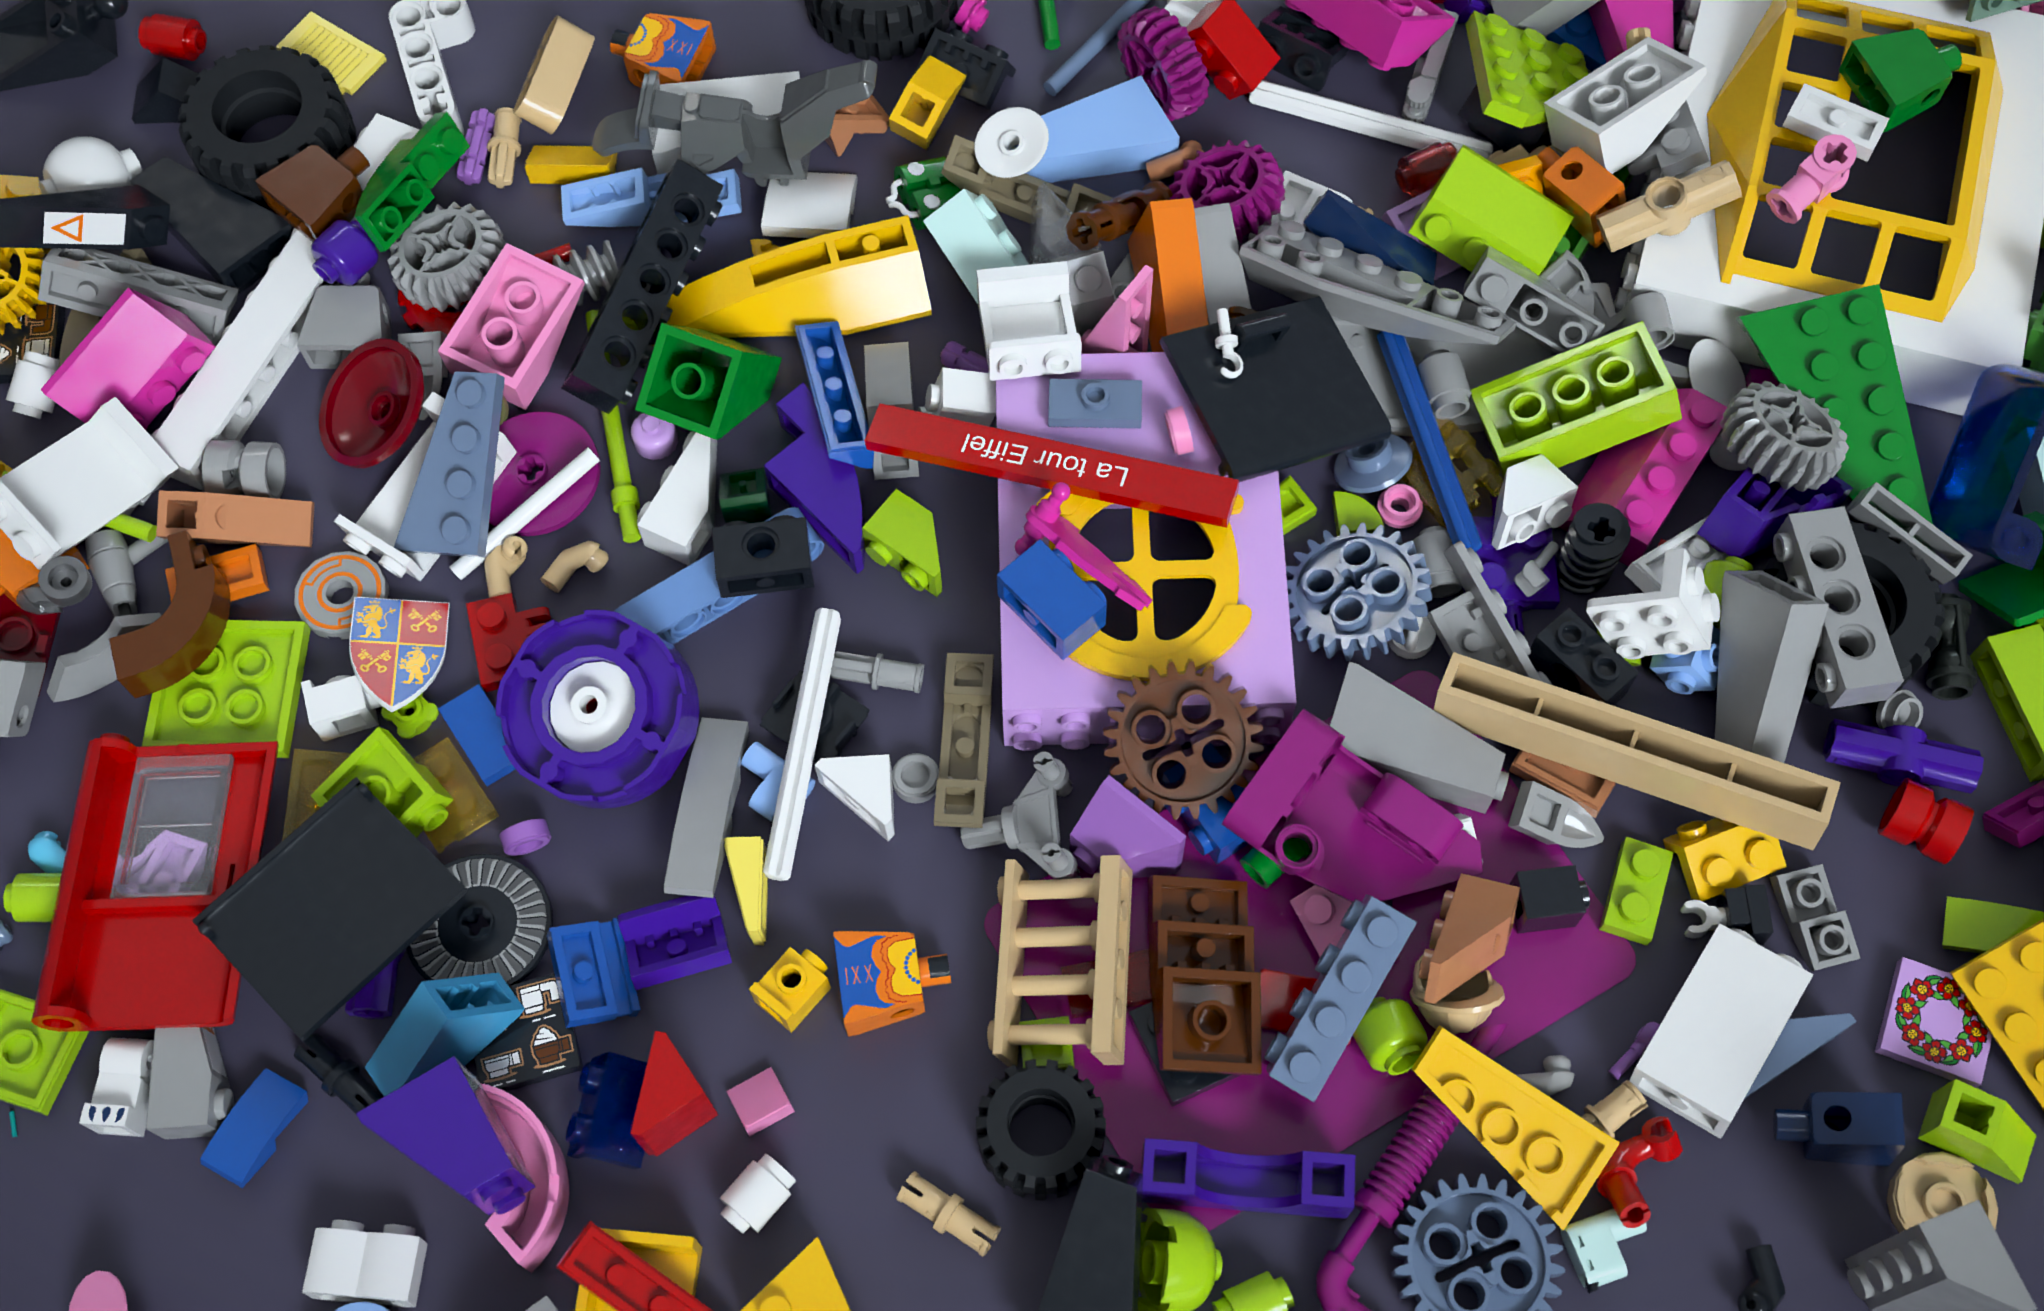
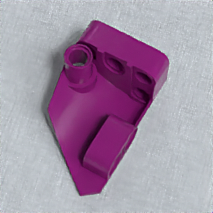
M1304 708L1292 722L1221 824L1273 860L1281 871L1290 875H1297L1350 902H1353L1355 899L1362 902L1366 894L1384 902L1459 881L1461 873L1471 876L1483 873L1480 841L1462 829L1464 825L1456 816L1401 778L1391 773L1382 774L1347 750L1342 745L1345 739L1344 735ZM1290 838L1304 840L1309 846L1310 857L1302 862L1289 860L1283 852V843Z

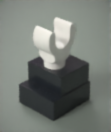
M1765 885L1725 888L1716 900L1717 907L1708 906L1701 900H1690L1685 902L1680 910L1681 913H1696L1702 919V925L1689 926L1685 931L1684 935L1688 938L1702 937L1708 931L1716 930L1719 923L1730 929L1737 928L1745 931L1759 945H1764L1774 933Z

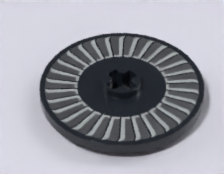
M470 855L445 864L444 866L469 891L406 948L411 963L426 981L499 972L508 986L520 983L537 967L548 948L546 935L549 928L553 927V912L545 888L539 879L524 865L500 855ZM479 915H483L490 925L489 927H482L479 930V934L475 936L468 927V924L477 923Z

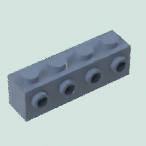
M1368 894L1365 895L1362 902L1357 899L1352 902L1340 924L1346 928L1337 946L1331 943L1328 944L1315 967V970L1321 974L1310 991L1304 987L1290 1010L1289 1014L1295 1017L1286 1035L1278 1032L1266 1051L1264 1059L1269 1061L1266 1070L1270 1077L1315 1102L1416 926V921Z

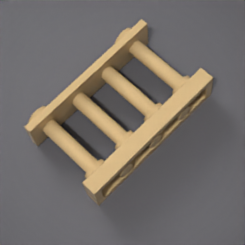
M1120 855L1101 856L1100 873H1095L1093 878L1029 880V874L1015 859L1005 860V875L999 878L997 887L999 903L1002 906L995 1020L989 1022L987 1030L988 1045L992 1054L1005 1065L1017 1066L1019 1045L1086 1044L1087 1048L1091 1049V1053L1104 1065H1124L1133 871ZM1094 898L1095 902L1098 903L1097 920H1093L1091 926L1026 928L1028 900ZM1091 946L1096 951L1095 969H1090L1088 974L1023 976L1025 948ZM1089 995L1090 999L1093 1000L1092 1018L1086 1020V1024L1019 1025L1022 996Z

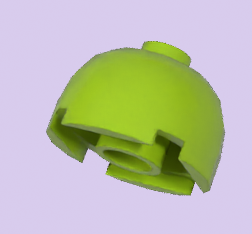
M1145 1208L1142 1213L1147 1215L1148 1218L1146 1222H1141L1139 1287L1142 1297L1138 1298V1311H1193L1204 1303L1214 1286V1282L1221 1276V1253L1218 1249H1215L1212 1236L1199 1219L1191 1214L1172 1209Z

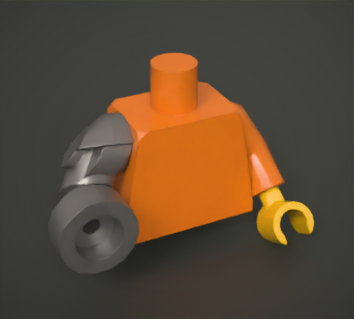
M0 464V477H2L5 470L4 464ZM0 529V596L4 593L22 610L40 615L64 612L62 608L75 605L89 595L92 588V577L88 571L89 566L78 549L75 547L71 548L63 555L51 559L42 566L41 570H38L30 560L24 559L16 552L10 538Z

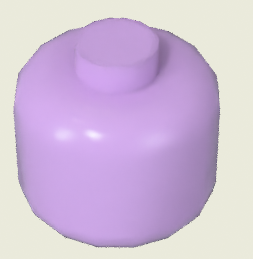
M645 413L640 414L633 421L631 438L637 452L641 456L651 460H658L669 456L675 450L678 443V435L674 424Z

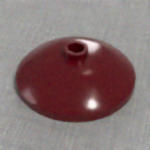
M392 339L371 340L352 351L335 370L324 392L319 413L320 437L325 450L335 461L351 468H368L379 464L393 455L409 438L418 422L424 401L423 372L417 356L411 349Z

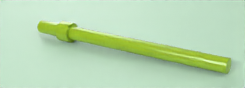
M590 310L585 314L588 332L599 310ZM604 353L606 360L611 364L610 354ZM617 405L609 414L601 411L614 489L611 491V500L614 512L619 514L623 541L634 543L641 539L637 526V510L640 508L638 490L632 485L619 406Z

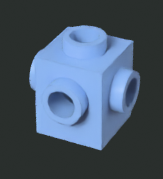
M1713 625L1711 650L1692 651L1685 655L1671 653L1652 655L1649 668L1665 683L1669 690L1675 693L1691 694L1694 691L1715 690L1718 681L1719 630Z

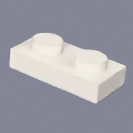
M1804 83L1784 121L1783 127L1816 141L1828 135H1843L1854 143L1857 151L1856 157L1868 162L1890 118Z

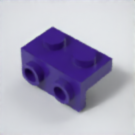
M715 893L713 898L686 895L617 916L618 925L625 942L630 977L635 990L732 963L724 921Z

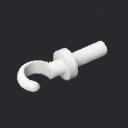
M1222 308L1216 311L1220 336L1215 339V346L1217 349L1222 350L1223 358L1230 359L1234 363L1235 372L1229 371L1225 367H1222L1220 372L1227 378H1237L1243 371V361L1233 350L1238 345V337L1231 334L1228 309Z

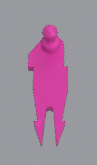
M1062 482L1056 483L1048 499H1042L1038 506L1032 505L1026 513L1027 522L1023 526L1025 533L1022 538L1016 541L1014 546L1018 555L1024 553L1036 541L1043 540L1046 537L1056 545L1055 548L1062 551L1078 567L1116 593L1115 596L1139 611L1144 606L1148 607L1152 599L1135 580L1132 581L1098 548L1079 534L1080 530L1066 518L1060 516V506L1063 501L1069 498L1071 493L1070 487Z

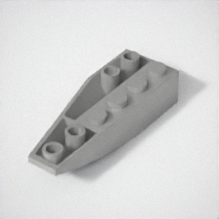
M1281 220L1243 244L1240 248L1239 255L1249 280L1298 302L1320 296L1331 316L1367 328L1406 337L1450 343L1497 345L1515 330L1517 324L1516 321L1504 317L1503 312L1495 307L1474 304L1463 299L1462 294L1455 290L1437 288L1423 282L1422 277L1416 273L1393 269L1384 265L1383 261L1374 255L1356 253L1345 248L1344 244L1337 239L1330 237L1321 238L1305 231L1306 229L1303 225L1294 221Z

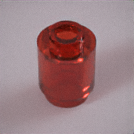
M1435 142L1398 160V169L1395 171V179L1399 188L1404 193L1408 192L1412 197L1433 189L1458 153L1457 149L1450 142L1443 144Z

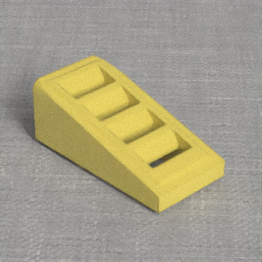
M761 836L724 838V848L745 928L754 945H764L767 933L768 878L765 877L763 872L767 852L766 845Z

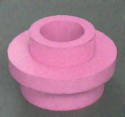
M1396 484L1385 489L1377 501V512L1381 516L1382 521L1388 526L1398 529L1413 526L1420 519L1423 510V503L1419 494L1414 488L1406 484ZM1401 505L1406 509V512H1398L1392 506Z

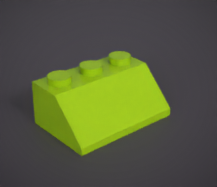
M1462 145L1416 213L1408 233L1471 272L1487 247L1491 246L1539 276L1546 267L1575 214L1467 146Z

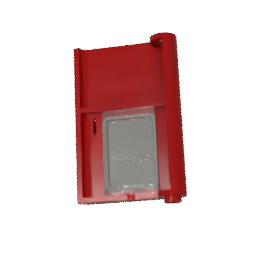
M104 733L100 735V738L89 741L31 1022L34 1025L53 1031L78 1032L222 1027L233 1024L242 975L205 935L199 932L192 920L261 860L279 749L278 741L136 747L130 743L128 737L117 733Z

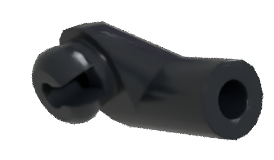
M1767 1244L1747 1249L1745 1251L1754 1277L1739 1296L1737 1302L1739 1311H1775L1785 1296V1286L1772 1245Z

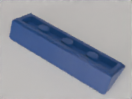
M832 321L795 326L798 345L828 457L858 467L872 469L874 451L867 450L864 441L869 428L839 322Z

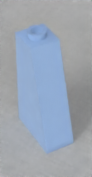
M1140 75L1041 115L1048 128V146L1040 162L1026 174L1048 183L1144 170L1146 169V162L1179 150L1180 137ZM1018 145L1013 146L1011 150L1017 148Z

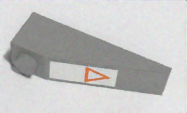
M155 1028L146 1130L165 1140L214 1136L234 1107V1095L230 1089L215 1028Z

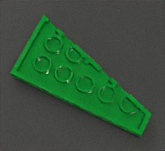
M1876 284L1736 318L1743 331L1747 332L1757 348L1758 355L1765 367L1770 369L1778 384L1783 383L1792 391L1800 389L1802 395L1809 399L1815 398V403L1820 407L1829 409L1828 414L1831 418L1838 419L1841 422L1839 429L1847 434L1846 443L1849 449L1845 454L1844 461L1841 463L1842 467L1835 476L1853 487L1848 495L1851 502L1861 490H1865L1877 482L1933 524L1880 285Z

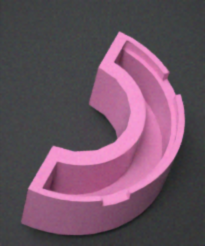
M481 1084L536 1186L525 1193L526 1199L522 1204L504 1214L498 1215L494 1212L484 1225L514 1260L532 1273L551 1251L565 1221L569 1202V1177L566 1161L554 1135L523 1102L501 1089Z

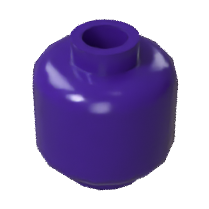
M337 220L312 242L311 253L315 259L312 267L329 284L337 281L340 284L352 286L378 262L377 247L357 220H352L351 222Z

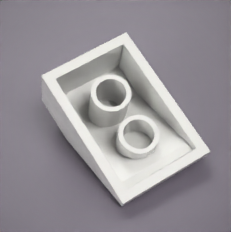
M1646 37L1544 102L1552 145L1565 153L1571 147H1579L1610 173L1613 174L1621 170L1646 151L1707 74L1706 65L1650 37Z

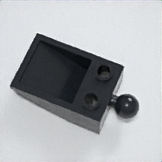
M23 0L1 14L0 91L86 76L118 57L115 19L125 15L128 10V0Z

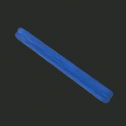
M1380 331L1377 334L1379 345L1452 544L1462 541L1466 549L1470 547L1477 553L1482 548V541L1405 336Z

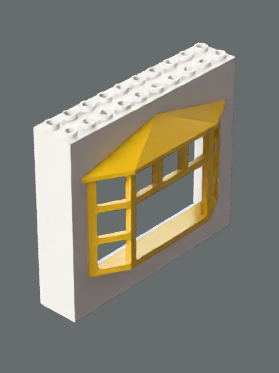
M1686 0L1683 13H1686V17H1689V20H1682L1675 44L1679 45L1680 53L1706 65L1707 74L1686 100L1709 161L1674 177L1682 179L1726 160L1730 162L1741 187L1742 197L1692 218L1688 227L1679 234L1664 236L1657 233L1633 243L1630 252H1627L1620 277L1624 278L1622 287L1618 289L1614 302L1616 314L1635 296L1649 292L1663 294L1666 298L1675 340L1670 345L1692 350L1694 345L1700 340L1715 339L1728 347L1739 362L1766 368L1758 355L1757 348L1747 332L1743 331L1736 318L1880 284L1895 232L1943 243L1936 289L1931 301L1880 288L1905 402L1987 421L2021 375L2044 220V15L2013 9L1969 22L1965 19L1970 0ZM1916 28L1925 32L1936 49L1949 44L1957 46L1961 53L1962 64L1956 71L1971 74L1972 76L1947 225L1834 199L1831 193H1829L1818 204L1812 202L1803 210L1810 212L1811 215L1795 268L1744 257L1743 251L1757 202L1767 203L1766 195L1773 188H1781V186L1768 184L1763 181L1770 144L1812 154L1818 142L1793 130L1775 125L1782 89L1800 93L1805 83L1846 101L1850 100L1851 88L1840 72L1838 81H1831L1787 70L1793 35L1844 46L1841 64L1854 40ZM1661 166L1645 172V175H1648L1647 183L1643 184L1640 196L1645 195L1646 189L1652 182L1658 178L1665 177ZM1826 216L1879 228L1863 284L1860 285L1811 272V266Z

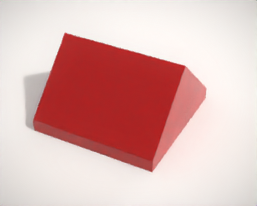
M655 1031L631 1135L648 1155L659 1156L712 1120L718 1113L667 1034Z

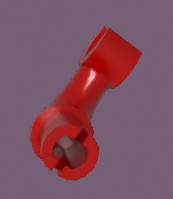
M1658 1116L1651 1118L1642 1126L1641 1134L1620 1142L1596 1180V1188L1602 1196L1609 1199L1622 1224L1627 1228L1640 1227L1651 1216L1649 1206L1636 1185L1637 1174L1634 1171L1635 1167L1650 1157L1659 1162L1672 1161L1679 1157L1683 1151L1677 1131H1673L1668 1117Z

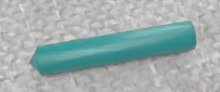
M11 1110L9 1112L12 1137H17L15 1111Z

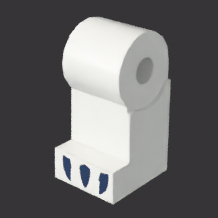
M111 1037L107 1040L100 1056L99 1075L91 1103H84L79 1121L81 1125L98 1134L144 1137L154 1040Z

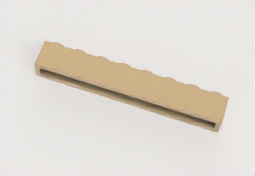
M1455 652L1451 656L1438 689L1434 711L1470 733L1812 851L1829 824L1841 783Z

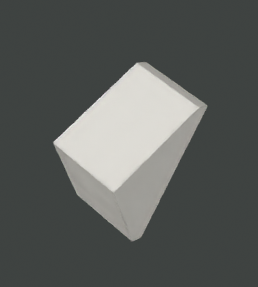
M889 754L821 758L814 765L820 784L887 841L895 835L892 767Z

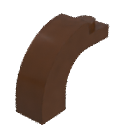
M186 530L167 536L177 580L176 592L168 609L156 621L144 628L109 638L117 680L134 698L163 690L191 674L212 653L226 628L230 611L229 584L214 564H212L205 545H197Z

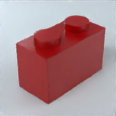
M1214 0L1206 4L1187 26L1188 35L1192 40H1196L1195 46L1198 52L1202 54L1201 60L1207 68V73L1213 79L1216 88L1225 94L1229 100L1254 91L1281 59L1235 0Z

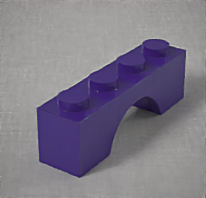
M1145 1138L1141 1174H1143L1142 1202L1347 1219L1354 1209L1356 1155L1300 1151L1286 1155H1245L1210 1149L1198 1142Z

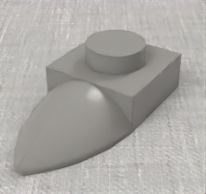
M441 331L398 334V342L411 349L420 362L424 378L423 404L432 392L440 394L442 378H448V369L438 353V349L447 337V334ZM422 406L419 419L426 420L429 414Z
M1522 781L1508 827L1547 845L1558 844L1569 848H1585L1603 842L1604 836L1598 824L1577 802L1535 781Z

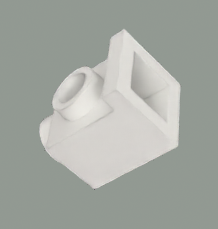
M356 675L336 676L329 679L326 684L316 687L311 680L301 682L309 724L324 742L379 726L375 708L382 706L367 693Z

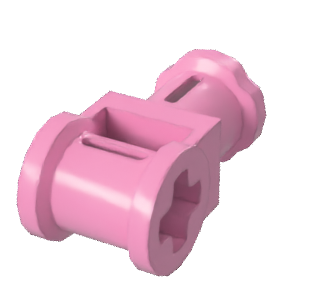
M1837 134L1828 135L1820 139L1815 145L1813 153L1799 164L1796 175L1780 189L1773 188L1766 195V201L1771 211L1783 222L1795 224L1802 218V211L1812 202L1818 204L1829 193L1843 188L1849 178V169L1856 159L1857 151L1854 143L1849 138Z

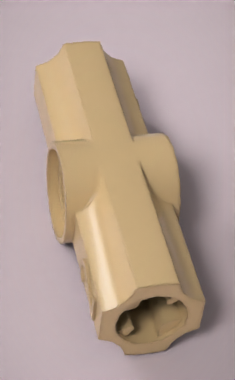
M1723 160L1682 179L1667 176L1658 178L1648 186L1645 195L1596 215V220L1608 250L1612 253L1657 233L1664 236L1681 233L1688 227L1692 218L1741 198V187L1730 162Z

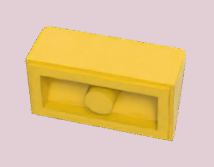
M534 145L526 159L525 170L530 184H570L614 174L618 153L603 157L593 150V146Z

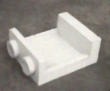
M1067 261L976 270L978 307L990 381L1081 372L1082 342L1080 334L1076 333L1070 302Z

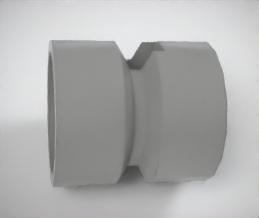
M235 440L210 441L205 448L202 461V480L205 491L209 493L245 494V496L280 499L286 482V459L281 445L277 442L251 441L245 447L242 442Z

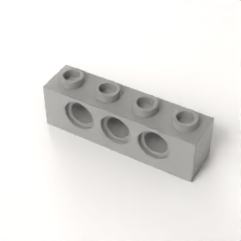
M1845 506L1788 514L1773 538L1774 554L1779 562H1783L1788 577L1787 583L1827 603L1833 604L1840 611L1836 612L1828 607L1814 656L1816 663L1815 680L1818 689L1826 694L1830 709L1888 700L1904 682ZM1812 560L1820 562L1825 569L1815 565ZM1840 646H1844L1850 649L1853 652L1854 656H1850L1843 652Z

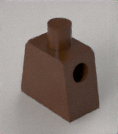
M311 145L257 178L255 182L268 206L313 242L335 221L345 220L350 222L355 217L356 208L363 192L357 177L370 167V163L363 153L354 146H351L337 159H334L318 145Z

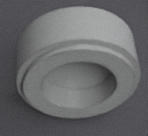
M912 753L905 755L897 761L892 770V782L896 794L902 800L918 804L930 800L936 794L939 769L933 759L924 754Z

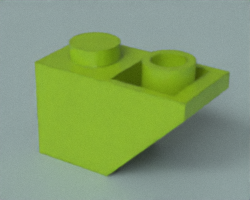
M895 489L862 527L865 551L879 565L887 566L889 564L901 572L903 579L918 591L925 589L938 597L942 592V581L933 513L898 489Z
M1954 1079L1932 1093L1918 1139L2019 1184L2023 1180L2036 1134L2006 1101Z

